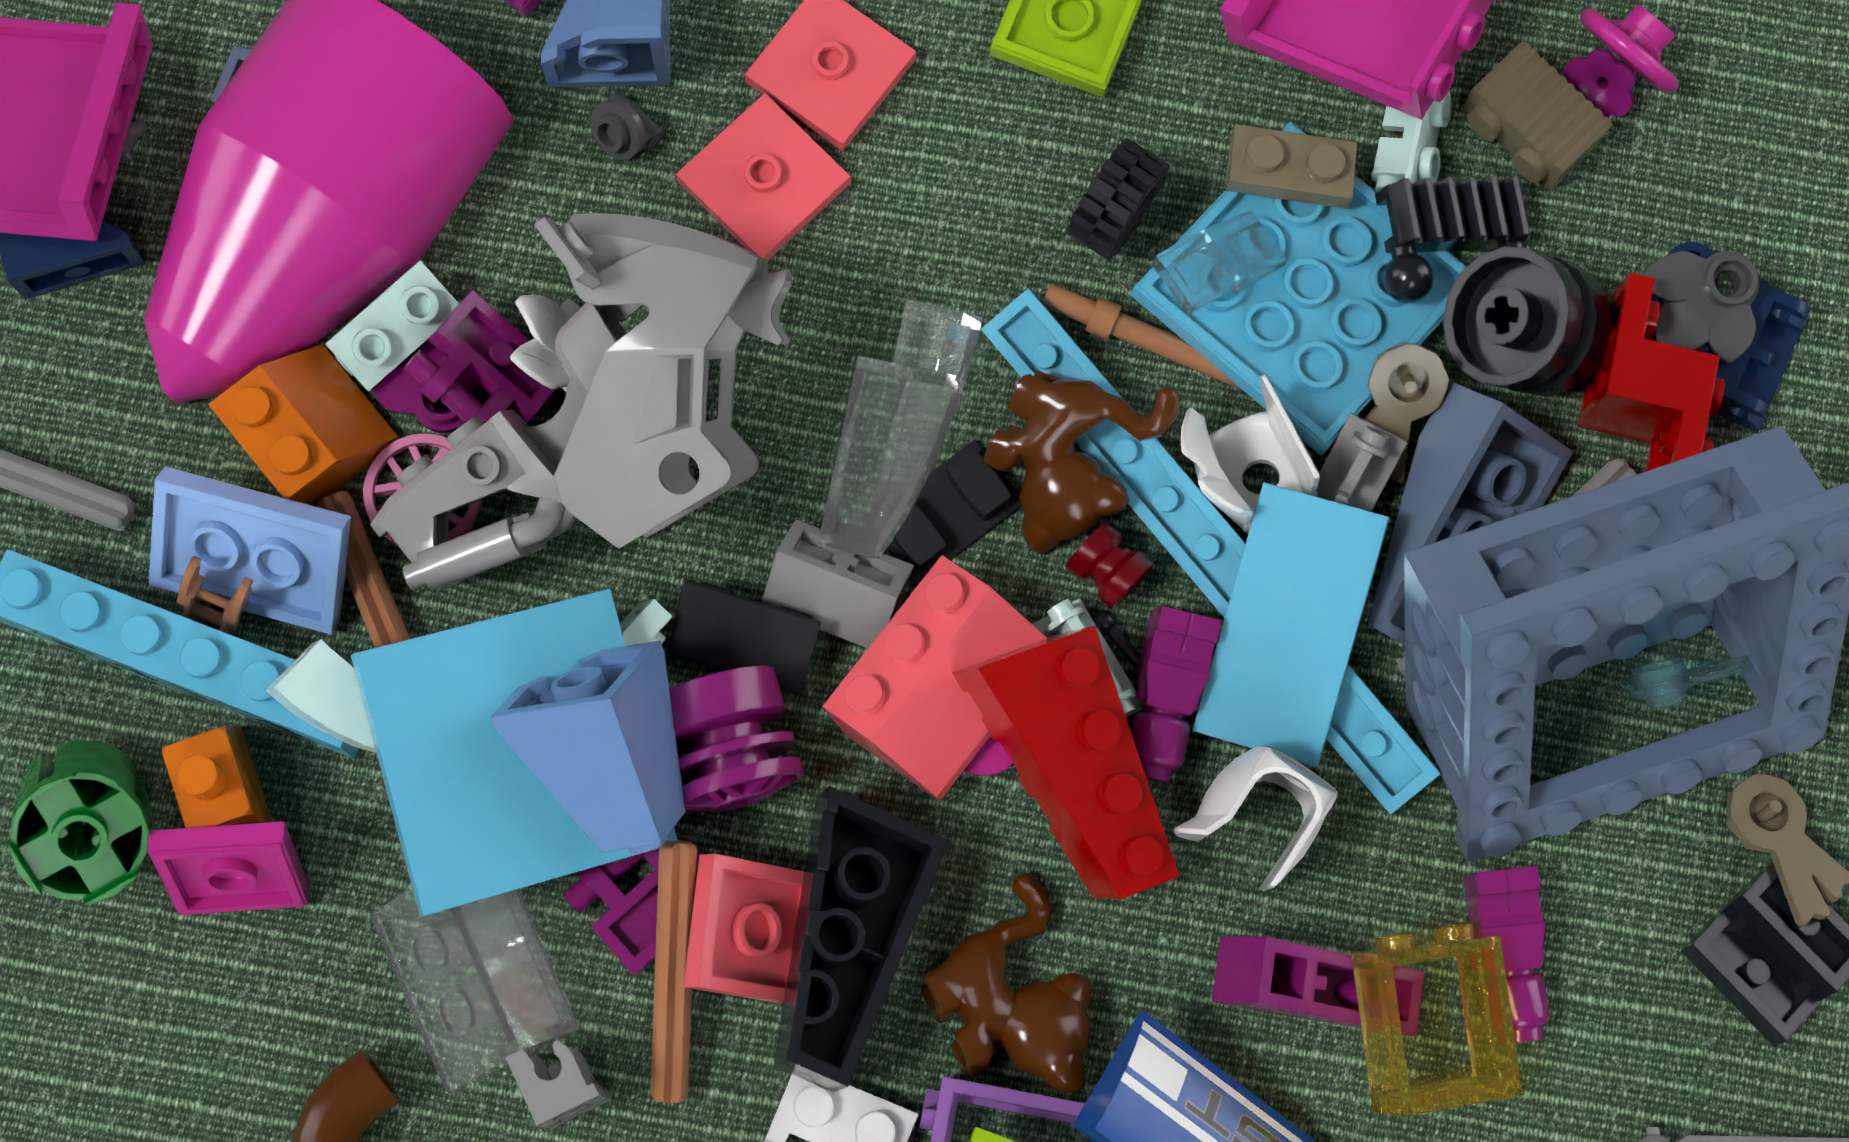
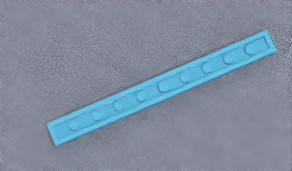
M1029 288L981 328L983 333L1021 377L1027 374L1034 376L1035 372L1039 370L1061 379L1076 378L1088 380L1105 392L1122 398ZM1108 419L1081 436L1076 443L1085 454L1098 462L1105 474L1115 476L1125 487L1130 500L1128 502L1129 506L1225 618L1245 548V541L1202 493L1200 488L1157 438L1139 442L1121 426ZM1348 664L1327 740L1391 815L1441 773Z

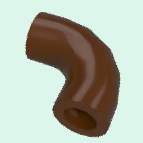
M360 1049L334 1068L307 1097L292 1134V1142H360L363 1132L375 1120L400 1103L395 1089L377 1063L364 1049Z

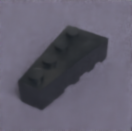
M831 786L816 799L773 1066L831 1092L848 1087L950 840Z

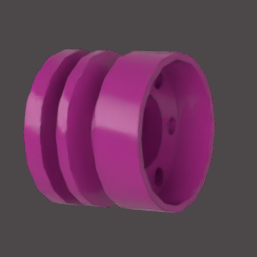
M764 665L742 667L692 679L669 688L677 749H687V754L678 758L681 783L689 782L682 786L685 805L684 814L704 811L717 813L745 807L765 800L778 790L790 786L805 777L800 757L775 758L796 746L793 733L785 731L762 732L761 730L762 726L771 723L786 712L774 667Z

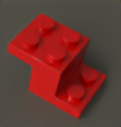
M1629 273L1608 299L1612 320L1608 346L1594 372L1586 378L1577 427L1649 443L1646 472L1713 449V440L1705 438L1709 416L1714 417L1720 408L1725 382L1724 379L1716 378L1720 356L1648 340L1651 339L1655 331L1660 311V303L1651 300L1655 278Z

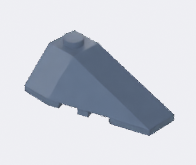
M1450 381L1439 408L1433 411L1419 435L1368 625L1405 646L1404 553L1542 507L1573 451L1504 403Z

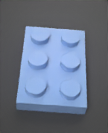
M165 466L155 478L149 586L179 593L185 570L192 557L196 556L202 559L199 574L204 577L201 589L230 600L232 595L238 591L243 579L247 577L252 579L253 583L245 612L332 635L341 620L351 516Z

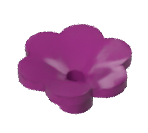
M1596 48L1587 57L1577 56L1566 64L1564 76L1567 82L1573 84L1576 91L1583 93L1586 100L1592 101L1594 108L1600 109L1604 117L1609 118L1611 115L1623 116L1631 110L1634 104V97L1630 89L1636 82L1635 71L1630 65L1617 62L1610 50Z

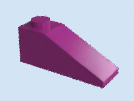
M1267 936L1220 937L1212 1002L1268 1014L1417 1037L1424 971Z

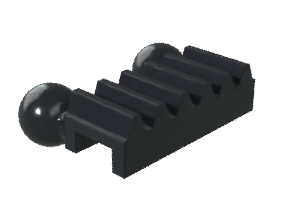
M1518 175L1510 176L1501 181H1497L1496 176H1490L1479 182H1476L1475 177H1467L1454 183L1453 177H1447L1436 183H1432L1431 178H1424L1413 184H1410L1409 178H1403L1386 185L1375 194L1377 206L1387 205L1393 235L1384 242L1386 253H1391L1392 260L1385 268L1383 282L1387 293L1401 303L1411 304L1421 301L1430 293L1434 284V272L1431 265L1425 258L1417 255V252L1495 250L1504 246L1525 248L1524 243L1530 239Z

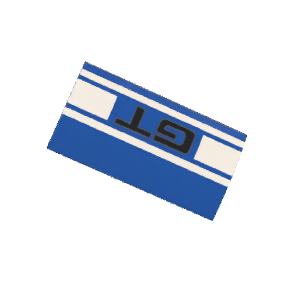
M1139 1012L1072 1125L1073 1128L1092 1142H1316L1146 1012Z

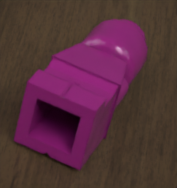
M1164 606L1150 611L1139 663H1137L1138 687L1136 698L1139 700V707L1146 708V711L1138 712L1135 715L1131 730L1146 778L1149 780L1169 783L1172 771L1182 767L1190 733L1189 723L1183 720V717L1190 716L1198 710L1201 694L1210 677V663L1214 645L1218 640L1222 620Z
M1538 866L1475 872L1463 876L1471 930L1469 933L1477 950L1480 966L1485 969L1486 974L1494 973L1495 976L1486 985L1491 1024L1495 1029L1502 1031L1503 1044L1543 1040L1541 1026L1546 1025L1550 1017L1546 986L1543 977L1539 974H1534L1533 969L1541 968V963L1545 959L1543 943L1546 922L1543 921L1538 890L1541 889Z

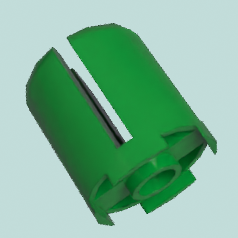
M72 740L57 745L55 764L46 754H41L29 764L17 787L11 821L9 852L18 875L37 894L42 895L43 891L63 900H83V905H90L117 895L135 880L148 849L150 791L144 777L135 778L136 763L124 751L102 741Z

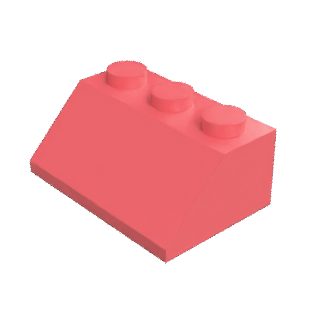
M941 555L822 707L846 736L938 801H941L991 736L982 722L983 714L969 692H963L952 672L1047 639V637L990 586Z

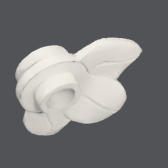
M522 295L515 301V304L526 321L534 339L518 347L511 354L510 359L540 384L550 389L562 388L564 391H567V385L571 377L556 353L555 341L559 330L581 307L570 299L565 300L559 307L555 301L542 295Z

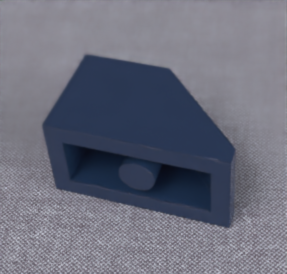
M102 221L97 241L0 233V256L7 281L25 300L146 264L143 252L130 235L105 221Z

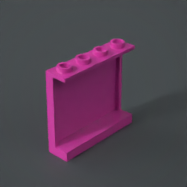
M1225 0L1220 8L1228 41L1423 120L1433 101L1440 102L1447 95L1455 75L1454 66L1463 51L1473 50L1478 43L1485 25V14L1494 0Z
M116 3L109 27L0 18V233L97 241L153 47L141 5Z

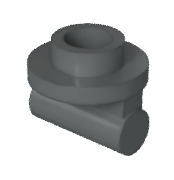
M616 91L607 100L598 104L591 114V130L596 143L606 154L618 160L630 159L645 148L652 149L659 143L665 133L659 125L620 91Z

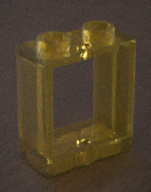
M1456 924L1433 928L1435 940L1416 942L1414 933L1382 935L1374 937L1376 949L1351 953L1373 1112L1409 1116L1522 1096L1500 935H1474L1473 924ZM1456 957L1471 1068L1408 1078L1393 967Z

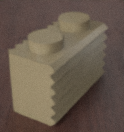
M1525 41L1516 46L1471 89L1462 107L1468 112L1467 120L1469 125L1481 138L1490 142L1496 139L1513 155L1511 158L1512 164L1523 178L1535 184L1541 181L1550 190H1553L1559 182L1602 142L1613 125L1610 118L1604 117L1600 109L1594 108L1592 101L1586 100L1583 93L1576 91L1573 84L1567 83L1565 76L1559 75L1556 68L1549 66L1547 60L1541 58L1538 51L1531 49L1529 43Z

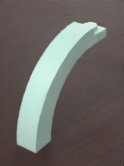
M655 599L639 603L620 623L625 646L659 640L662 644L666 637L660 630L673 616ZM322 639L313 642L265 691L291 713L321 732L351 746L376 753L354 667L333 651Z

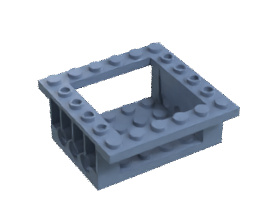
M1783 426L1404 553L1405 707L1457 806V843L1466 861L1468 862L1486 855L1497 857L1507 854L1520 843L1546 834L1550 836L1565 834L1581 822L1607 813L1610 815L1623 814L1633 809L1639 802L1665 793L1680 794L1686 792L1702 780L1725 772L1732 774L1744 772L1755 766L1760 760L1786 751L1790 753L1802 752L1815 745L1819 740L1824 739L1849 613V483L1825 490ZM1712 626L1759 702V706L1530 785L1536 685L1554 679H1570L1580 674L1586 668L1615 658L1619 660L1628 659L1639 654L1647 647L1674 638L1686 639L1696 635L1703 628Z

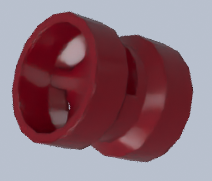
M1108 520L1084 541L1065 567L1079 580H1088L1094 576L1096 579L1093 584L1098 589V598L1113 610L1144 580L1155 563L1141 550L1132 551L1129 547H1125L1122 550L1120 547L1123 543V533Z

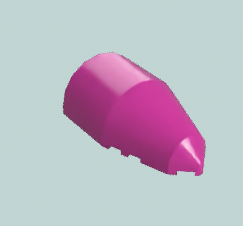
M286 0L198 126L144 316V323L163 392L173 402L178 404H187V401L218 397L260 364L317 346L316 343L341 323L345 320L350 321L363 311V307L389 288L422 259L513 125V117L503 99L475 70L441 42L395 10L377 0Z

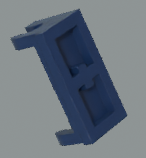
M1760 278L1758 294L1750 305L1756 323L1753 341L1747 350L1733 362L1727 364L1719 359L1716 378L1724 379L1725 382L1724 394L1717 415L1755 432L1762 428L1767 410L1798 337L1808 320L1806 318L1811 308L1804 301L1769 286V282Z

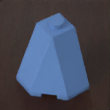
M566 0L541 52V66L548 87L670 85V0Z
M661 641L600 650L578 660L580 668L558 677L552 682L551 687H549L544 677L518 687L490 717L493 726L599 850L605 852L628 849L631 853L639 854L654 850L664 844L668 834L684 815L685 805L665 654Z

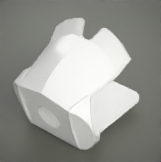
M1266 374L1260 376L1267 411L1236 420L1209 435L1204 416L1190 407L1186 411L1181 426V451L1194 462L1200 490L1247 534H1249L1260 494L1248 491L1243 485V474L1252 465L1258 463L1269 464L1279 474L1277 486L1318 497V492L1316 491L1320 479L1319 471Z
M1256 746L1235 758L1217 775L1206 791L1196 816L1176 826L1173 832L1178 837L1199 842L1232 820L1256 782H1272L1285 788L1295 796L1301 805L1304 817L1301 826L1261 884L1259 889L1264 892L1274 888L1304 857L1317 836L1327 813L1333 806L1338 792L1320 776L1286 754L1274 748Z

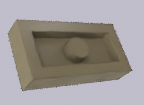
M1235 124L1230 135L1225 191L1347 209L1353 199L1357 142Z

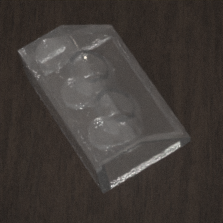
M410 887L370 915L447 1095L510 1067L505 1057L520 1049H524L531 1057L552 1046L554 1041H560L580 1029L572 1012L569 999L564 993L545 951L542 938L537 933L518 889L426 916H420L413 889Z

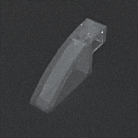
M906 300L893 361L858 355L818 544L877 559L882 556L890 545L925 485L945 441L970 369L983 316Z

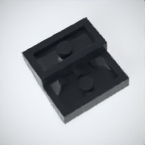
M1771 861L1708 921L1681 952L1775 1047L1786 1042L1822 1000L1838 992L1849 979V924L1826 902L1830 910V915L1822 920L1811 918L1807 924L1798 927L1794 921L1773 861Z

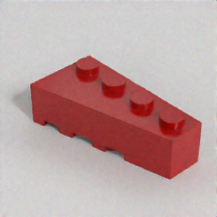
M1095 626L1067 631L952 672L963 692H969L983 714L982 722L993 740L1001 743L1018 770L1017 778L1028 796L1036 799L1051 823L1049 829L1092 898L1123 899L1179 877Z

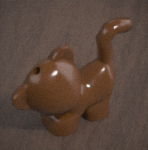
M1039 370L1035 372L1034 376L1027 374L1021 377L1012 394L1008 410L1018 417L1025 419L1022 428L1010 425L1007 431L997 430L988 444L983 462L996 470H1010L1013 467L1020 466L1022 463L1026 466V475L1019 492V498L1025 516L1022 524L1024 540L1030 549L1043 555L1056 547L1062 539L1074 538L1097 525L1103 516L1122 511L1130 501L1125 487L1115 476L1105 474L1094 458L1084 452L1074 451L1075 444L1081 436L1096 428L1106 419L1121 426L1139 442L1165 436L1179 415L1180 394L1175 388L1165 386L1157 390L1151 414L1140 415L1125 399L1105 392L1092 381L1076 378L1061 379Z
M1028 873L1018 874L1013 879L1012 890L1028 908L1023 917L1000 920L984 932L965 937L949 954L945 962L925 974L924 980L926 984L920 990L929 1010L939 1024L952 1020L957 1016L964 1025L954 1032L956 1040L950 1046L960 1068L968 1079L986 1071L994 1053L993 1044L999 1043L1005 1049L1017 1070L1042 1077L1048 1086L1059 1092H1077L1085 1085L1083 1056L1088 1049L1090 1032L1086 1008L1091 998L1092 987L1088 976L1078 973L1059 974L1049 983L1037 981L1023 985L1016 992L1008 988L1006 979V947L1018 941L1044 934L1054 910L1044 886Z

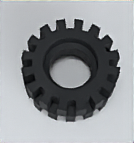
M1124 139L1120 146L1113 150L1110 159L1104 162L1101 171L1090 183L1089 190L1082 196L1078 203L1080 206L1070 219L1071 222L1066 230L1067 234L1110 261L1113 256L1115 257L1121 247L1126 244L1133 230L1135 231L1140 224L1143 215L1151 207L1152 200L1158 195L1161 184L1168 175L1167 172L1170 169V165L1132 140Z

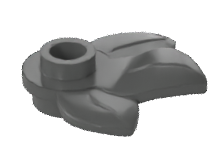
M1678 251L1655 261L1644 271L1643 276L1655 278L1652 295L1664 302L1660 307L1654 331V341L1692 350L1708 342L1712 351L1727 364L1736 360L1751 345L1755 336L1756 323L1750 305L1758 294L1760 283L1758 272L1747 257L1733 251H1721L1705 259L1687 251ZM1718 274H1725L1732 279L1734 283L1732 294H1723L1717 289L1715 280Z

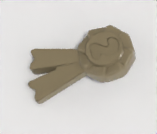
M1407 341L1401 342L1377 355L1368 380L1369 390L1376 405L1364 418V420L1408 441L1390 475V478L1399 483H1402L1405 475L1411 421L1437 410L1444 398L1449 383L1448 375L1437 353L1431 348Z
M1754 774L1739 783L1727 797V827L1737 836L1744 848L1770 853L1794 921L1798 927L1807 924L1811 918L1818 920L1827 918L1830 915V910L1826 902L1831 905L1840 899L1842 889L1849 885V871L1804 834L1807 819L1806 804L1788 781L1767 774Z

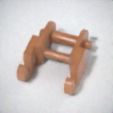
M193 556L183 575L176 603L179 604L178 608L183 609L182 616L190 619L193 615L220 626L219 631L227 633L229 628L236 631L239 625L238 621L247 606L253 580L245 577L238 591L232 595L231 599H225L201 589L204 577L199 574L202 559ZM200 598L224 608V613L199 604L198 599Z

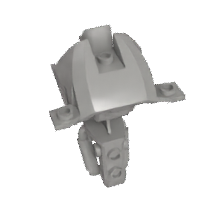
M586 213L573 214L570 220L562 227H559L551 218L543 217L535 223L534 226L566 267L576 294L586 302L559 330L556 336V353L571 377L567 385L564 403L553 418L543 424L531 427L514 410L499 411L485 424L476 416L461 425L447 437V441L453 448L433 463L429 456L425 455L409 465L396 477L402 488L387 499L370 525L379 537L390 535L411 561L410 564L403 566V574L410 589L416 590L428 586L429 589L434 591L543 550L547 547L546 540L568 531L576 518L620 549L640 536L645 538L652 536L754 476L759 468V459L756 453L732 427L737 347L745 331L776 345L783 344L787 346L791 341L784 331L779 318L781 306L792 286L791 271L786 269L768 274V261L748 249L706 232L646 217ZM648 308V317L627 333L620 322L628 319L639 309ZM709 359H721L717 419L706 422ZM691 457L696 461L699 468L698 481L690 472ZM506 490L539 498L534 513L531 511L514 518L508 517L448 541L449 512Z

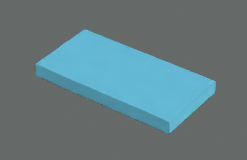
M1263 482L1209 670L1210 677L1204 687L1192 731L1249 748H1255L1256 746L1274 748L1297 762L1319 767L1390 520L1388 516Z

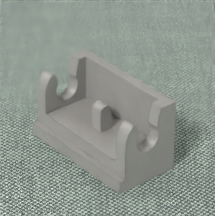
M795 519L776 552L761 603L776 608H781L782 606L813 616L814 620L821 622L819 630L869 648L899 610L914 565Z
M558 1040L553 1042V1051L560 1059L561 1065L554 1062L547 1067L539 1055L530 1057L524 1049H520L505 1057L536 1126L550 1129L612 1100L607 1088L597 1084L583 1054Z

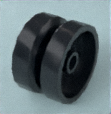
M1508 246L1481 254L1461 271L1447 296L1443 319L1447 349L1463 372L1483 384L1507 388L1524 394L1547 397L1574 389L1594 372L1607 350L1612 323L1607 295L1591 273L1573 262L1561 258L1550 257L1545 253L1529 248Z

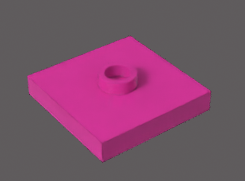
M284 821L149 831L148 853L177 913L180 915L305 907V905H309L310 884Z

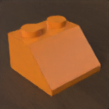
M323 344L260 364L208 404L283 498L315 507L320 499L337 491L368 467L385 447L400 439Z

